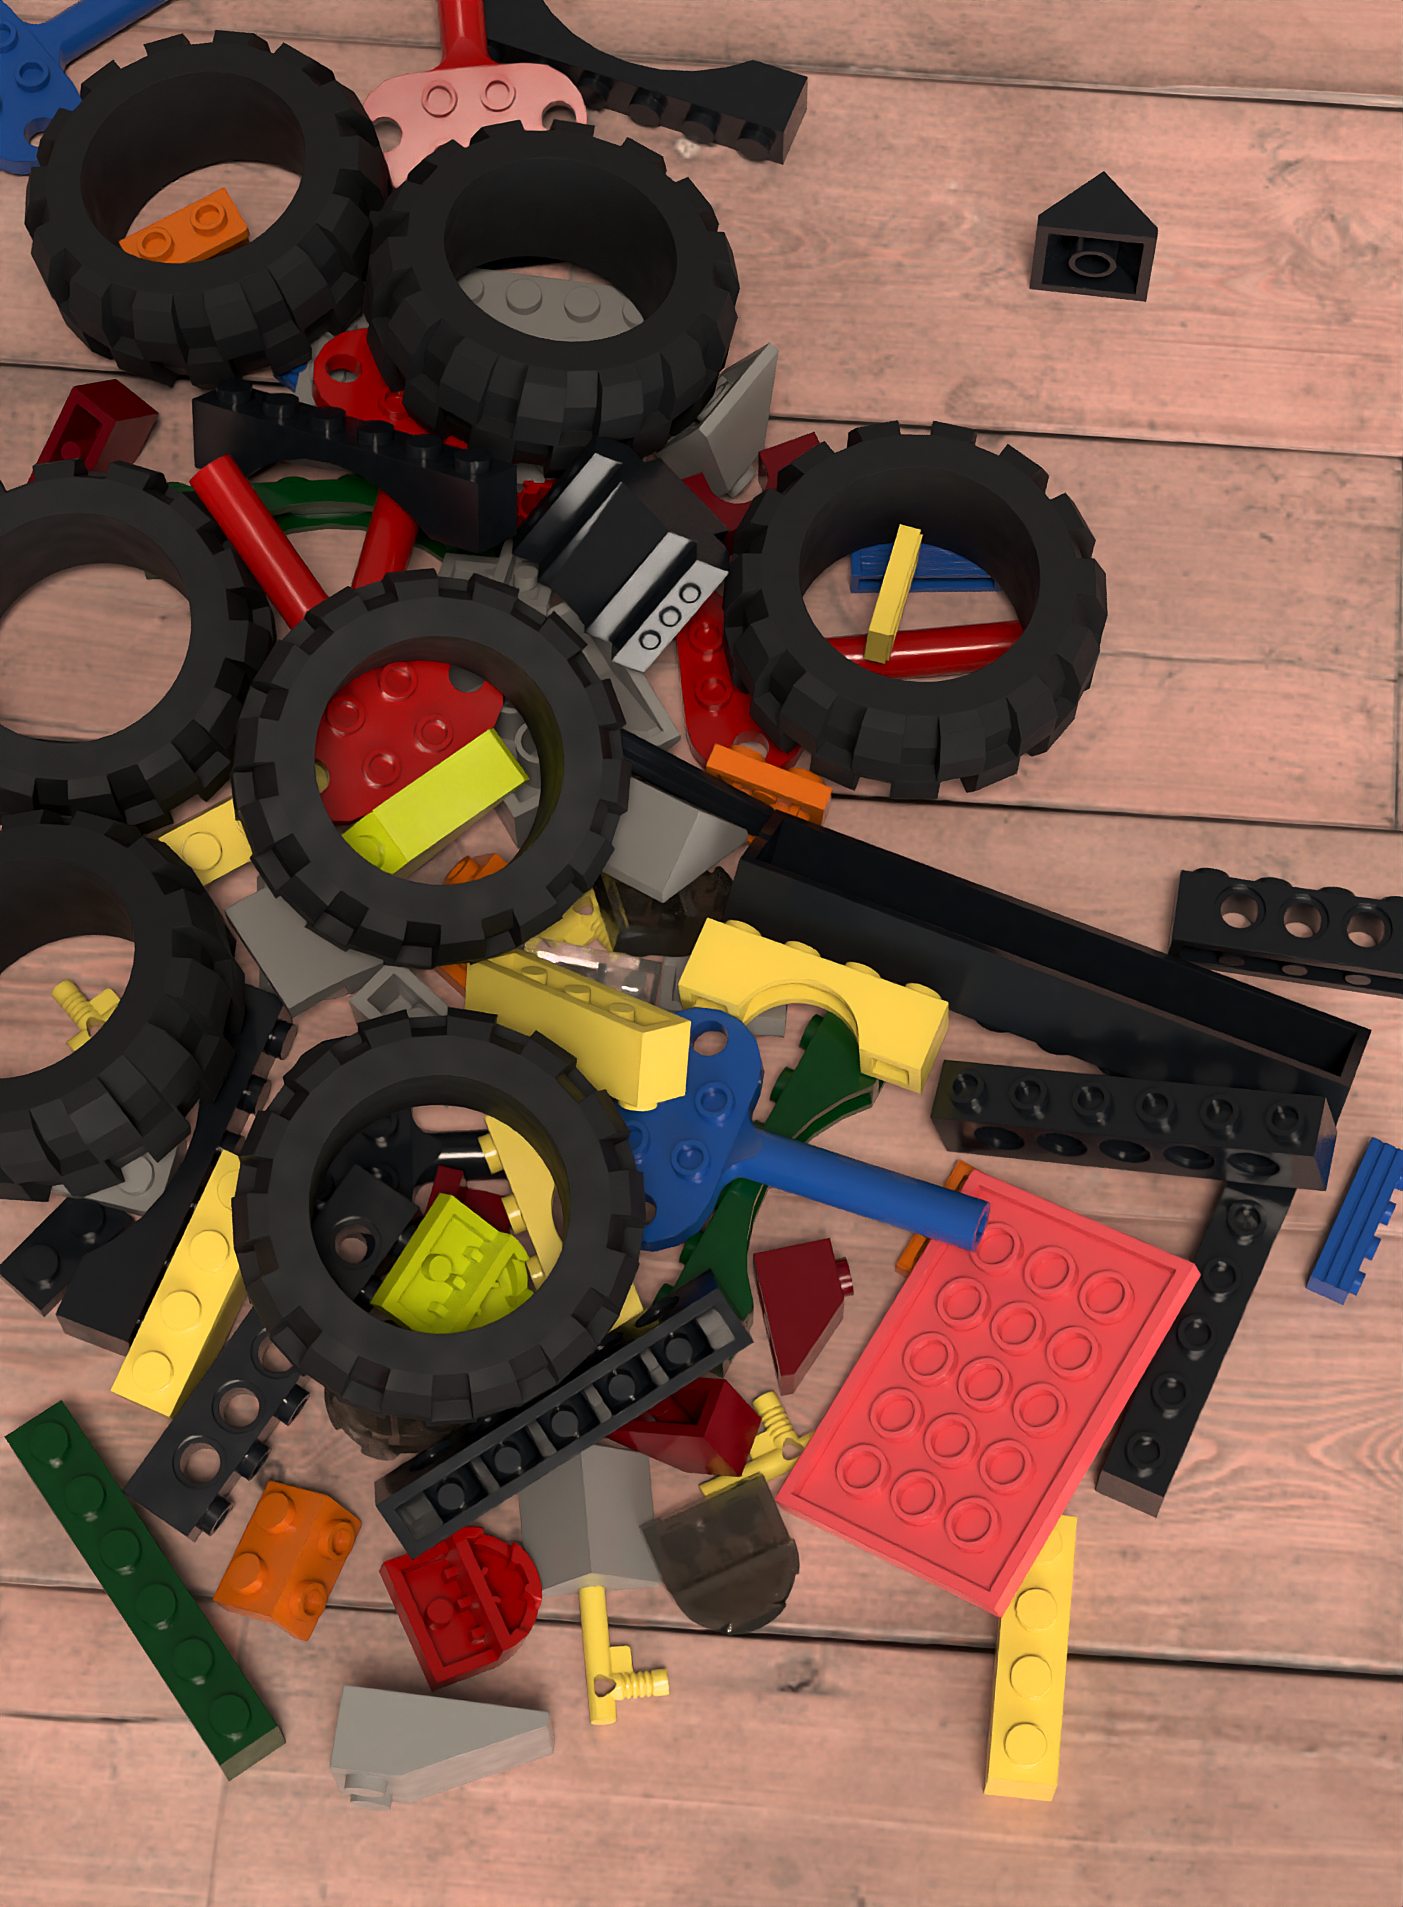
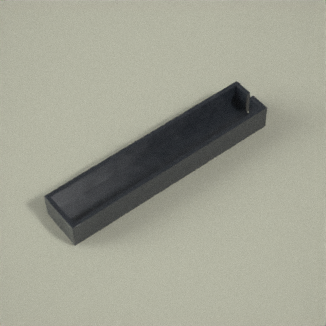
M778 809L773 812L760 830L759 836L754 838L739 859L721 922L726 924L728 920H736L746 923L759 931L761 937L784 945L787 941L806 944L815 949L821 955V958L844 966L847 962L866 965L875 970L881 979L904 987L908 983L926 986L938 993L941 1000L949 1002L950 1011L976 1020L979 1025L987 1030L998 1033L1009 1032L1035 1042L1048 1053L1061 1056L1070 1055L1096 1065L1103 1073L1109 1076L1326 1097L1335 1126L1339 1120L1372 1031Z

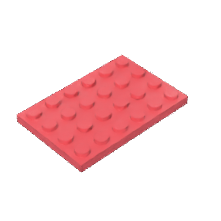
M973 1169L960 1193L990 1202L987 1226L977 1250L973 1253L933 1239L930 1240L774 1500L782 1510L1002 1618L1201 1274L1195 1264Z

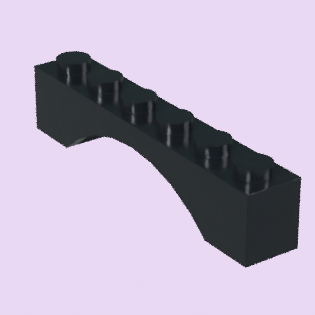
M483 0L488 52L493 61L501 64L525 62L548 65L565 74L582 94L584 105L593 109L605 108L630 116L643 125H659L678 131L696 142H712L737 150L753 160L766 159L781 165L784 164L807 111V76L756 60L724 68L698 71L664 70L634 64L600 51L573 34L550 11L543 0Z
M231 379L221 381L216 385V389L192 399L194 462L196 468L202 469L226 454L232 456L246 478L275 466L284 460L310 459L332 463L362 476L385 491L411 515L431 540L480 554L517 535V465L492 458V454L487 450L453 447L443 444L442 439L435 435H412L395 430L394 425L387 421H364L347 416L346 411L339 407H316L299 402V397L294 394H271L254 389L252 383L246 380Z
M245 983V1016L241 1033L225 1036L236 1052L233 1066L214 1104L199 1100L197 1123L187 1153L163 1194L139 1220L110 1242L82 1256L55 1314L65 1334L124 1357L127 1356L223 1149L239 1156L245 1142V1137L241 1133L250 1114L256 1116L258 1110H262L267 1101L271 1087V1081L267 1077L275 1059L284 1060L292 1047L296 1035V1025L293 1024L292 1017L277 995Z

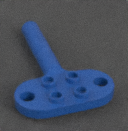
M0 0V170L19 175L30 174L31 167H39L40 164L36 157L38 147L28 143L30 138L35 133L47 129L59 107L73 111L82 102L75 85L64 73L65 66L76 57L168 0H80L41 24H30L22 21L6 3Z
M694 1007L673 1013L691 1021L686 1091L684 1096L658 1102L657 1107L649 1111L625 1109L618 1104V1099H615L614 1104L631 1132L628 1141L637 1171L643 1172L645 1202L654 1205L657 1209L652 1222L643 1229L640 1250L655 1252L679 1246L700 1231L712 1213L724 1186L737 1178L755 1181L973 1253L977 1250L983 1238L990 1213V1202L757 1127L752 1121V1116L761 1094L765 1073L758 1044L742 1021L722 1010ZM708 1031H719L728 1038L727 1045L721 1052L706 1056L697 1053L693 1049L694 1042L701 1034Z

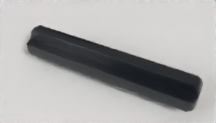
M623 728L620 729L624 760L632 763V773L685 801L746 829L747 833L752 836H759L760 830L775 811L773 807Z

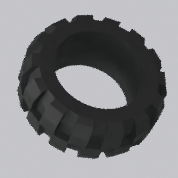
M215 30L213 41L209 43L191 44L185 35L181 33L143 44L147 56L123 68H120L112 60L82 82L80 90L82 102L73 111L59 107L41 137L36 155L40 166L31 167L26 186L24 225L33 240L30 254L66 325L92 352L110 360L114 358L118 368L170 387L178 374L188 375L192 385L201 390L216 389V385L224 380H243L242 374L268 366L271 367L274 376L277 377L311 360L312 348L310 344L325 332H329L335 337L345 332L362 312L365 291L364 281L366 282L373 228L388 196L394 191L388 166L373 122L355 92L336 81L332 70L284 42L274 53H271L268 42L255 33ZM252 159L279 164L302 175L299 187L292 201L277 221L256 239L228 254L199 262L162 263L129 254L122 250L118 242L126 237L132 221L155 193L172 180L196 168L221 161Z
M518 119L482 126L470 138V144L465 148L454 139H451L417 164L407 174V181L405 180L388 196L372 233L362 312L369 323L366 338L367 344L390 391L398 392L404 390L402 404L409 416L428 433L440 437L442 441L451 434L468 444L467 449L478 448L487 450L492 454V458L508 463L515 461L543 466L544 478H560L595 434L598 437H608L628 445L642 459L667 444L669 434L676 436L690 426L714 395L719 372L725 367L738 319L735 304L740 284L733 251L725 232H717L719 222L711 204L689 177L677 182L668 177L662 155L629 137L625 139L621 146L593 137L595 125L554 119L549 130H525L521 120ZM535 256L558 259L586 268L611 282L631 300L644 321L628 331L598 340L570 342L540 338L513 329L491 317L466 295L456 279L477 266L503 258Z
M895 420L857 427L848 432L847 448L836 453L823 441L778 471L776 491L768 488L755 496L734 533L733 554L729 564L730 572L724 579L722 609L724 610L722 644L732 683L745 694L751 695L749 715L779 749L789 753L800 744L812 753L809 771L855 791L860 777L890 783L889 799H938L940 783L943 781L960 778L966 793L975 792L1015 775L1018 771L1020 757L1023 754L1027 753L1033 757L1049 750L1073 722L1078 702L1083 692L1090 689L1100 653L1101 638L1108 617L1106 573L1095 558H1091L1096 539L1077 506L1066 493L1049 499L1045 494L1049 475L1041 466L1009 444L1006 445L1000 455L976 446L977 432L975 429L933 421L930 435L901 434L899 422ZM901 524L920 529V534H923V544L937 546L959 554L988 573L1008 596L1021 623L1023 634L997 660L968 675L935 682L904 681L874 673L842 655L823 637L815 626L802 597L813 581L837 560L866 547L895 542Z
M82 457L34 464L32 468L35 481L6 491L0 480V619L9 606L23 592L45 577L74 566L111 563L147 571L177 589L189 601L191 633L184 663L172 687L150 712L123 730L91 741L55 743L23 736L0 724V825H2L3 815L41 809L59 813L66 825H70L78 810L134 825L143 835L173 824L174 821L169 811L196 794L207 802L230 779L236 740L234 730L248 689L277 643L274 613L264 590L195 491L179 493L169 487L163 473L121 460L110 462L108 472L88 471Z
M434 568L385 573L382 580L354 590L347 586L309 609L304 618L282 640L278 639L248 689L234 730L236 740L230 781L235 821H241L252 851L249 859L275 899L281 896L307 922L304 926L305 928L344 952L352 949L382 959L383 965L432 970L437 966L461 963L473 965L512 951L563 919L562 915L584 893L591 890L615 850L611 843L620 816L628 811L632 763L624 760L620 729L627 724L610 678L600 680L582 652L588 644L554 610L547 617L518 599L519 588L473 573L469 580L441 577L437 575ZM425 660L442 662L478 675L502 692L514 705L525 721L536 746L541 772V793L539 807L530 833L521 849L503 869L481 879L459 884L432 885L418 883L396 877L381 870L359 855L344 840L332 823L320 797L315 772V744L321 717L327 703L355 678L383 665L401 661Z
M46 809L2 816V830H0V973L20 957L41 946L75 936L107 935L119 937L134 942L135 951L133 967L125 992L109 1019L93 1037L72 1054L55 1064L29 1074L0 1078V1199L49 1202L52 1186L64 1185L72 1196L85 1197L124 1183L122 1167L147 1152L158 1163L191 1134V1126L185 1117L199 1099L214 1104L233 1066L236 1052L225 1036L240 1034L245 1016V973L234 959L237 941L195 872L165 842L143 837L134 825L78 810L70 825H66L59 813Z
M448 1007L447 1015L409 1018L407 1010L404 1009L357 1023L358 1032L329 1048L320 1043L283 1076L284 1085L265 1111L258 1110L238 1156L240 1169L235 1197L231 1198L234 1251L249 1303L254 1306L269 1333L270 1341L303 1377L308 1375L337 1395L339 1402L384 1420L386 1415L426 1421V1426L476 1423L477 1418L512 1407H515L517 1410L556 1387L587 1357H592L620 1316L640 1265L638 1261L642 1235L647 1222L643 1172L637 1171L628 1141L631 1133L607 1090L597 1091L576 1068L577 1058L537 1030L529 1037L497 1024V1014ZM427 1105H449L479 1111L499 1120L516 1131L534 1148L548 1168L556 1185L563 1213L564 1237L562 1251L554 1268L540 1288L525 1303L503 1318L480 1328L449 1334H430L406 1330L381 1321L364 1311L331 1278L321 1261L312 1235L314 1205L319 1187L331 1163L343 1147L355 1135L379 1119L401 1110Z

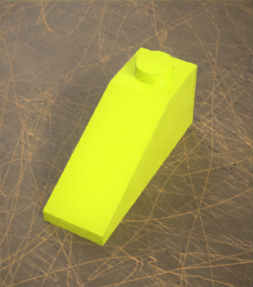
M492 728L373 809L372 813L364 816L341 836L359 855L371 864L396 877L406 879L505 798L530 780V778L495 729Z

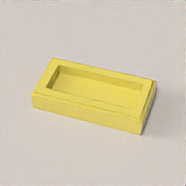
M901 524L899 526L869 626L864 659L885 664L886 660L889 661L919 560L923 534H920V529Z

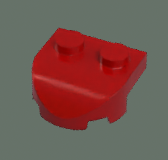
M463 1527L413 1560L407 1553L383 1562L379 1573L431 1692L500 1666L518 1651L532 1630L542 1602V1586L532 1559L516 1542H512L509 1545L496 1537L484 1534V1529L481 1527Z

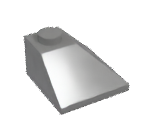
M769 342L724 369L718 377L713 397L694 422L676 436L670 435L667 444L656 451L655 455L661 458L680 479L703 472L711 491L717 497L725 493L730 497H734L751 481L756 470L750 465L758 456V452L764 449L779 350Z

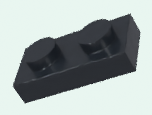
M67 1197L0 1264V1279L45 1317L63 1299L82 1256L113 1240L130 1227L134 1221L123 1210L103 1206L96 1201L84 1198L75 1199Z

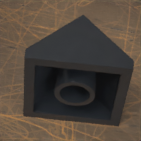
M1103 171L1038 215L1029 289L1146 302L1157 243L1158 227Z

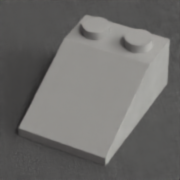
M343 1685L330 1770L341 1794L351 1796V1805L370 1810H390L392 1801L411 1803L552 1755L555 1738L550 1712Z

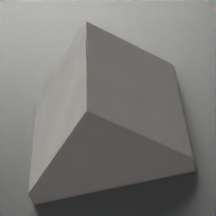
M631 775L628 811L620 816L611 843L615 850L602 872L664 903L748 840V833L746 829L685 801L651 782Z
M593 1444L519 1492L523 1549L532 1559L538 1571L542 1586V1597L578 1594L579 1589L589 1586H602L605 1588V1591L660 1586L650 1469L647 1455L636 1451Z

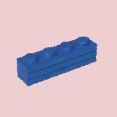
M894 542L877 544L850 553L851 593H880ZM921 543L919 560L909 593L1002 591L999 584L988 573L967 558L937 546Z
M1372 1137L1306 1289L1344 1305L1349 1293L1357 1296L1366 1273L1359 1271V1268L1364 1258L1372 1261L1381 1238L1374 1236L1379 1223L1386 1226L1389 1223L1396 1207V1203L1389 1201L1394 1189L1403 1191V1150Z

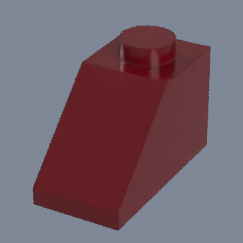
M117 379L73 386L36 464L82 457L87 470L93 472H108L110 462L118 460L133 464L159 413ZM33 471L27 483L35 481Z
M830 1238L753 1254V1277L781 1396L795 1392L843 1320L844 1297L854 1295L846 1257L835 1259Z
M699 1377L605 1438L686 1473L741 1477L762 1418L726 1379Z

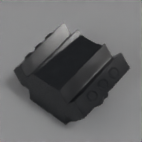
M595 434L547 494L518 527L517 535L513 537L512 554L539 564L537 582L548 586L554 593L556 592L578 615L579 620L584 624V633L612 643V662L642 673L649 668L730 572V551L724 545V539L729 529L661 458L644 462L628 445L608 437H598L597 434Z

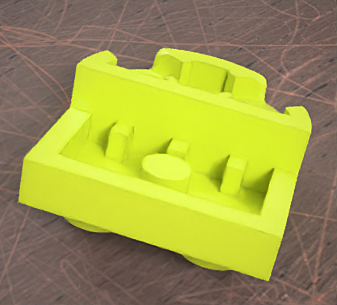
M440 1193L375 1293L370 1304L403 1329L414 1332L449 1334L480 1328L510 1314L534 1294L532 1290L528 1289L525 1262L529 1261V1256L522 1244L512 1234L499 1232L454 1196Z

